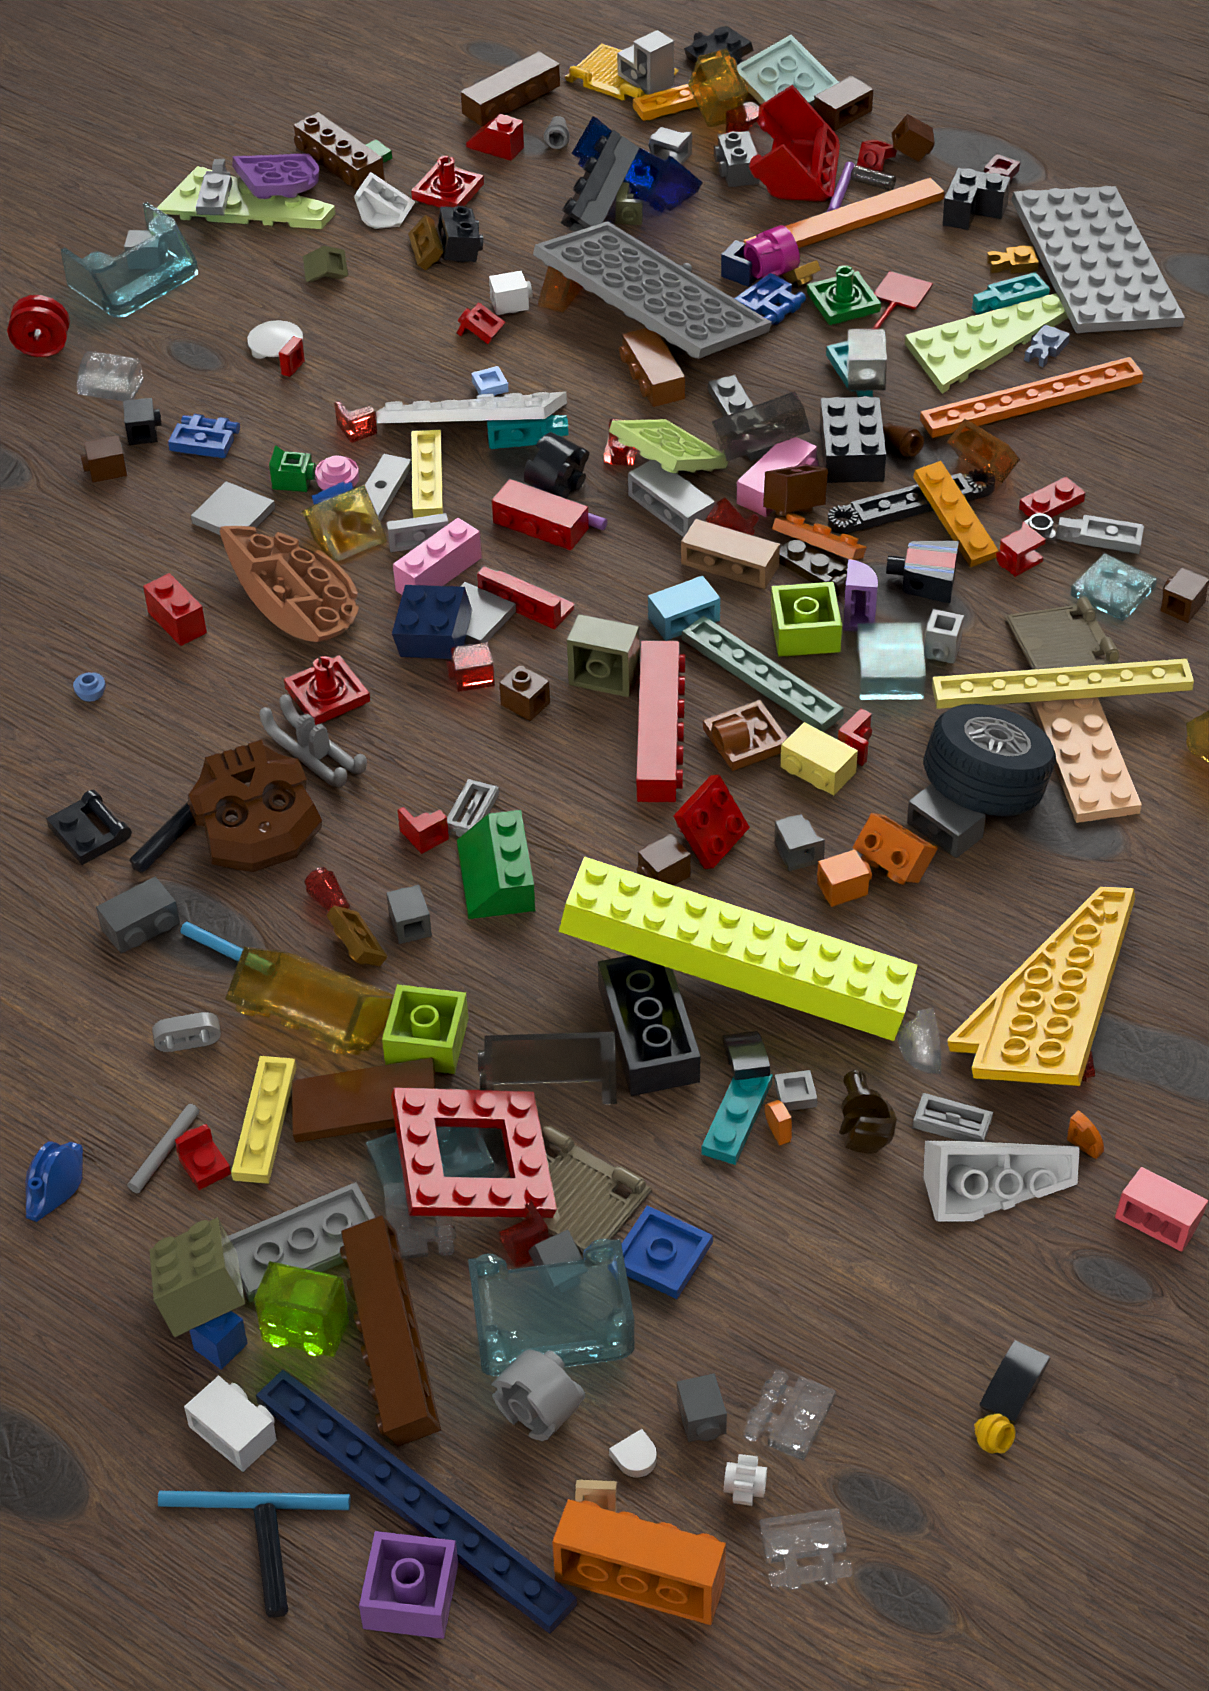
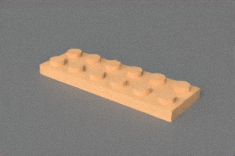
M1098 697L1030 702L1039 728L1050 738L1056 753L1054 767L1076 823L1140 814L1142 804Z

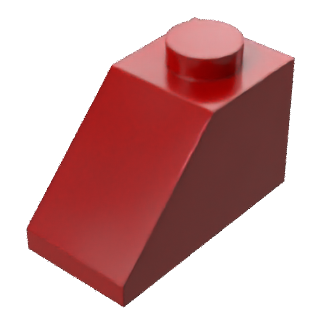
M499 114L481 127L466 142V147L512 161L524 148L523 121L508 115Z

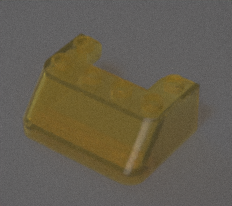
M244 946L225 1000L237 1004L235 1010L245 1015L255 1017L258 1014L270 1018L271 1014L281 1017L280 1024L296 1030H300L301 1026L311 1030V1037L327 1042L325 1048L343 1055H346V1052L360 1055L361 1051H369L384 1031L394 994L293 953Z

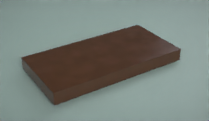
M433 1058L292 1080V1121L295 1143L395 1127L391 1102L393 1088L436 1089Z

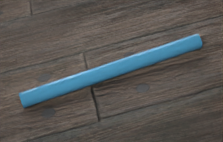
M161 1490L158 1493V1507L254 1509L259 1504L272 1503L275 1509L350 1510L351 1503L350 1494Z

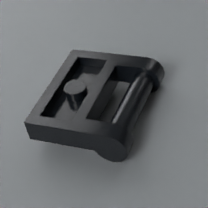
M96 790L87 791L81 800L46 818L50 830L81 865L126 842L132 834L129 826L124 822H120L102 803L103 798ZM94 812L110 832L103 835L86 815Z

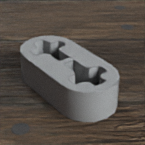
M208 1012L163 1019L155 1023L152 1028L154 1046L163 1052L207 1046L218 1041L221 1035L218 1017Z

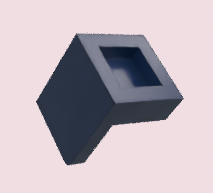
M735 240L721 254V277L750 287L758 278L752 275V262L744 258L745 243Z

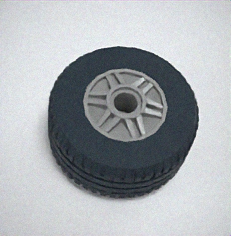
M963 704L951 708L938 717L927 745L923 765L929 781L936 790L956 804L988 815L1013 816L1025 813L1041 802L1056 763V753L1050 738L1045 732L1021 715L991 705Z

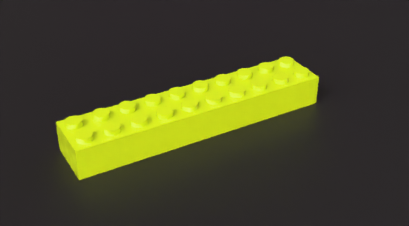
M587 857L583 858L565 904L559 928L561 933L892 1041L895 1040L905 1015L917 969V964Z

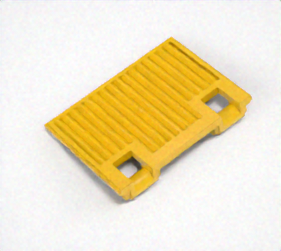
M600 44L577 66H571L569 74L565 76L566 81L573 83L577 78L582 79L583 87L621 100H625L628 96L637 98L647 95L641 88L633 86L618 76L617 53L622 50L605 44ZM674 68L675 76L679 72V70L676 68Z

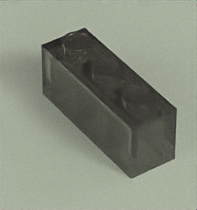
M795 391L712 421L718 445L727 462L811 432L804 406Z

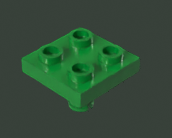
M847 265L839 266L836 269V277L807 284L808 296L829 325L878 313L881 310V302L858 271L854 272L853 268Z

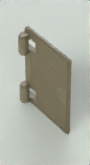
M1080 597L1077 605L1005 616L1033 670L1121 663L1116 645L1110 637L1105 636L1095 618L1096 611L1087 597ZM1083 614L1081 619L1073 620L1072 616ZM1106 655V659L1096 660L1094 656Z
M545 1126L542 1129L545 1148L550 1143L561 1148V1152L555 1159L546 1154L557 1210L553 1218H521L552 1236L569 1230L579 1252L595 1260L650 1194L651 1189L646 1185L644 1179L622 1166H617L616 1168L574 1145V1141L568 1135L552 1126ZM509 1169L501 1178H510ZM621 1183L632 1189V1193L627 1199L614 1193Z

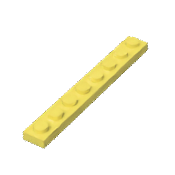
M1187 659L938 676L932 679V689L937 709L953 708L963 704L996 705L1190 691L1193 689L1194 684Z

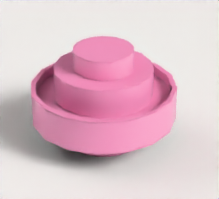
M331 456L317 465L315 470L316 482L323 490L342 481L345 484L352 482L353 486H355L359 481L358 466L350 458Z

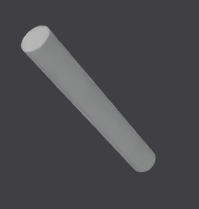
M188 1104L128 1183L130 1190L140 1193L175 1146V1139L184 1134L199 1114V1109L195 1105Z

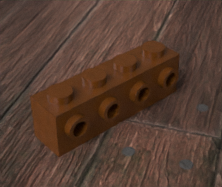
M539 51L462 90V114L482 127L499 114L506 115L528 104L530 101L549 93L560 86L559 63Z
M319 112L294 124V143L296 147L306 154L309 153L315 162L327 168L347 185L358 191L370 172L385 180L383 157Z

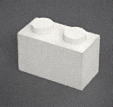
M219 1375L184 1406L189 1427L242 1472L277 1441L274 1429L275 1419L272 1414L262 1405L256 1407L248 1400L246 1393L236 1383L229 1385Z

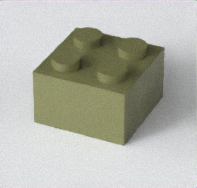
M578 614L567 638L569 685L629 697L640 673L639 626Z

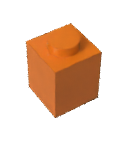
M855 849L818 861L817 884L831 907L868 895L869 880L872 879V872L867 861H862Z

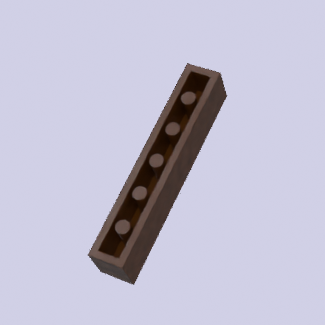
M380 1215L342 1230L344 1246L340 1247V1254L345 1266L350 1271L351 1278L347 1279V1287L351 1297L357 1304L358 1311L354 1312V1320L359 1332L364 1337L365 1344L361 1345V1353L366 1365L371 1370L372 1378L368 1380L369 1390L373 1399L378 1403L379 1413L375 1415L376 1424L382 1436L387 1435L399 1447L439 1432L441 1427L397 1232L386 1218Z

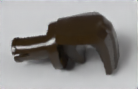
M853 1070L848 1072L843 1078L848 1095L841 1105L844 1119L839 1134L844 1135L848 1133L844 1144L845 1148L861 1153H877L892 1141L897 1118L893 1107L888 1101L884 1100L878 1091L868 1088L865 1073L860 1071L858 1076V1071Z

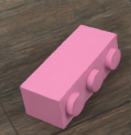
M787 433L737 481V504L767 517L773 509L763 507L765 471L802 464L817 467V446Z
M460 518L452 521L393 563L395 590L402 595L405 585L444 586L482 558L480 531Z

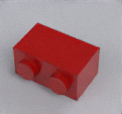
M170 573L143 586L148 613L180 646L207 633L202 605Z

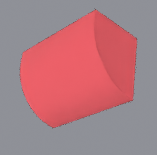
M1141 1167L1123 1190L1115 1218L1182 1252L1196 1231L1209 1200Z

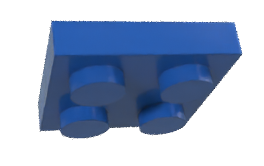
M647 1205L611 1259V1269L678 1299L713 1244V1235Z

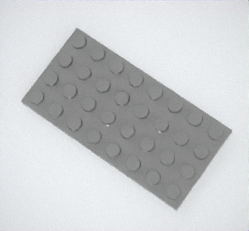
M1116 186L1077 187L1073 189L1053 188L1050 190L1013 192L1012 203L1076 333L1183 326L1185 317Z
M608 221L535 244L533 255L541 259L545 265L557 269L563 273L564 277L576 281L585 290L603 298L607 304L614 305L622 310L626 316L644 324L648 330L655 331L666 338L669 343L687 351V354L691 357L702 358L767 333L770 330L771 321Z

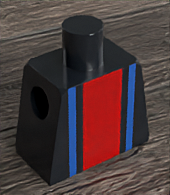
M911 541L908 544L906 557L888 556L886 574L903 576L902 590L906 594L951 603L959 541Z

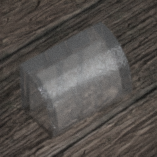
M86 351L78 371V394L117 401L133 400L144 382L140 359Z

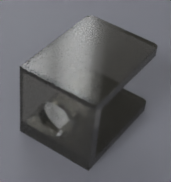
M849 329V356L847 357L848 391L886 390V330Z

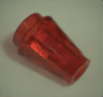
M320 867L306 877L304 881L306 892L328 912L333 906L349 909L350 904L347 902L333 871Z

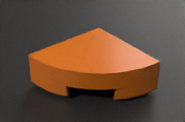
M1078 1110L1070 1118L1067 1140L1091 1157L1097 1159L1104 1152L1102 1137L1095 1125Z

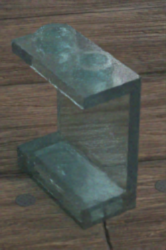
M921 623L858 624L856 649L859 650L860 700L924 699L926 673Z

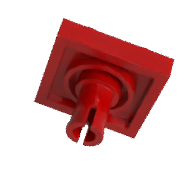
M441 156L438 158L437 163L411 190L412 200L439 208L440 206H465L484 185V175L454 167L455 161L453 157Z
M340 655L334 658L321 656V663L316 658L313 662V667L284 679L285 689L304 714H309L314 718L315 725L370 702V693Z
M710 775L673 815L677 822V828H680L679 831L684 834L704 869H713L750 828L720 775Z

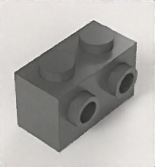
M749 131L729 132L718 135V146H714L713 149L715 162H719L720 176L725 177L728 188L760 184V179H756L749 168L751 158L757 154Z

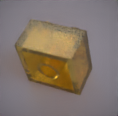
M727 48L698 57L688 86L708 128L736 120L748 94V86L745 80L741 79L737 71L735 59L730 56Z

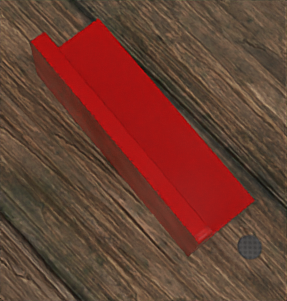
M484 566L477 573L478 588L515 603L516 613L554 630L574 610L573 602L503 571L496 572Z

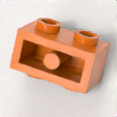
M875 813L870 814L852 847L862 854L860 857L862 861H867L870 866L878 868L879 865L888 870L887 877L902 885L905 882L919 883L938 849L887 816Z

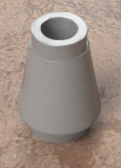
M555 116L544 132V140L551 148L560 149L568 144L570 134L566 120L561 116Z

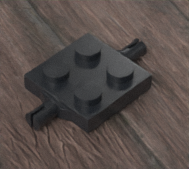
M728 26L719 27L708 36H705L702 32L695 33L692 45L684 48L686 57L710 74L727 66L735 67L744 62L741 59L743 56L754 51L751 41Z

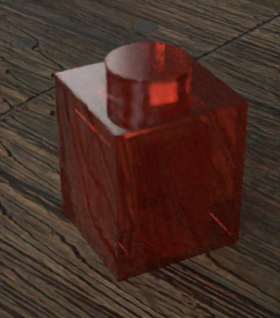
M488 642L451 648L452 661H447L446 667L449 680H455L458 692L495 686L494 665Z

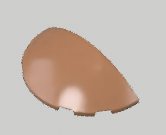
M221 526L219 532L226 553L241 585L257 608L281 630L306 641L320 642L342 634L353 624L359 609L355 602L358 592L348 574L329 556L320 550H316L312 554L308 550L299 547L298 539L279 532L275 536L269 537L257 534L255 527Z

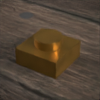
M816 260L783 274V277L790 284L797 282L798 286L814 280L812 275L821 271Z

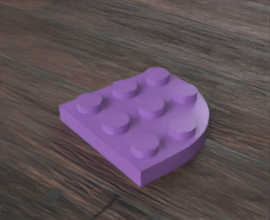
M309 153L233 156L232 167L252 194L260 199H269L276 195L294 198L297 197V193L307 191L318 183L319 166Z

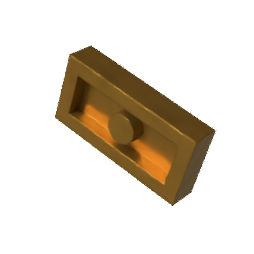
M427 215L408 233L417 265L425 271L433 263H436L444 252L434 220Z
M333 906L326 916L334 927V933L343 940L348 948L349 956L359 964L364 965L366 963L380 967L388 956L360 914L354 910Z

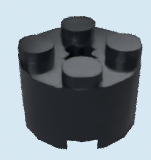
M552 432L544 435L536 444V447L540 450L536 454L534 461L528 459L526 463L524 482L531 487L567 499L569 492L573 488L579 490L586 479V474L583 471L590 452Z

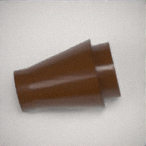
M891 423L883 426L884 440L903 456H916L920 453L924 445V438L919 430Z

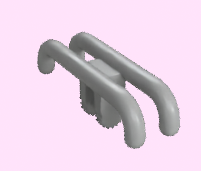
M282 695L279 702L285 718L296 728L297 742L279 728L270 708L264 707L260 710L261 723L268 735L332 787L340 788L346 783L347 772L345 769L353 774H361L366 770L367 759L365 755L357 754L353 759L329 739L327 728L321 724L315 725L314 718L309 714L300 716L295 710L292 698L289 695ZM328 754L344 768H336L333 772L320 759Z

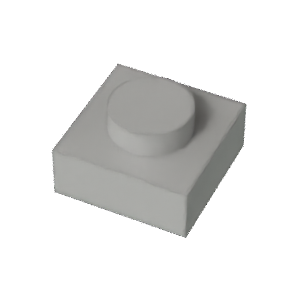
M810 1070L775 1075L778 1100L783 1102L788 1111L817 1107V1095Z

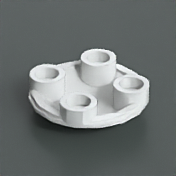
M281 320L268 321L251 330L247 337L248 346L251 348L252 355L255 358L279 357V351L293 336L302 338L303 341V334L301 329L291 322Z

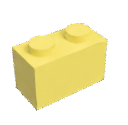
M804 722L781 744L780 767L788 773L796 775L813 784L816 788L822 789L834 796L856 773L858 750Z

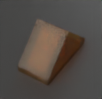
M548 266L538 306L563 313L583 286L572 279L564 277L563 273L557 269Z

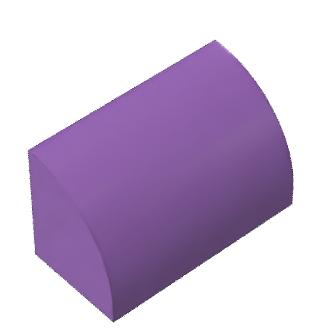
M848 559L843 630L874 633L878 587L877 575L868 565Z

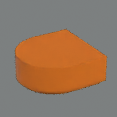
M776 1100L765 1104L766 1120L779 1146L791 1142L792 1117L783 1102Z

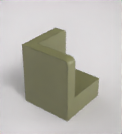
M322 246L303 256L305 279L307 282H314L324 276L336 279H343L348 276L345 250Z

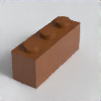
M647 328L622 334L623 346L619 347L621 360L623 363L628 364L632 379L638 381L642 396L648 398L652 407L685 399V376L661 336Z

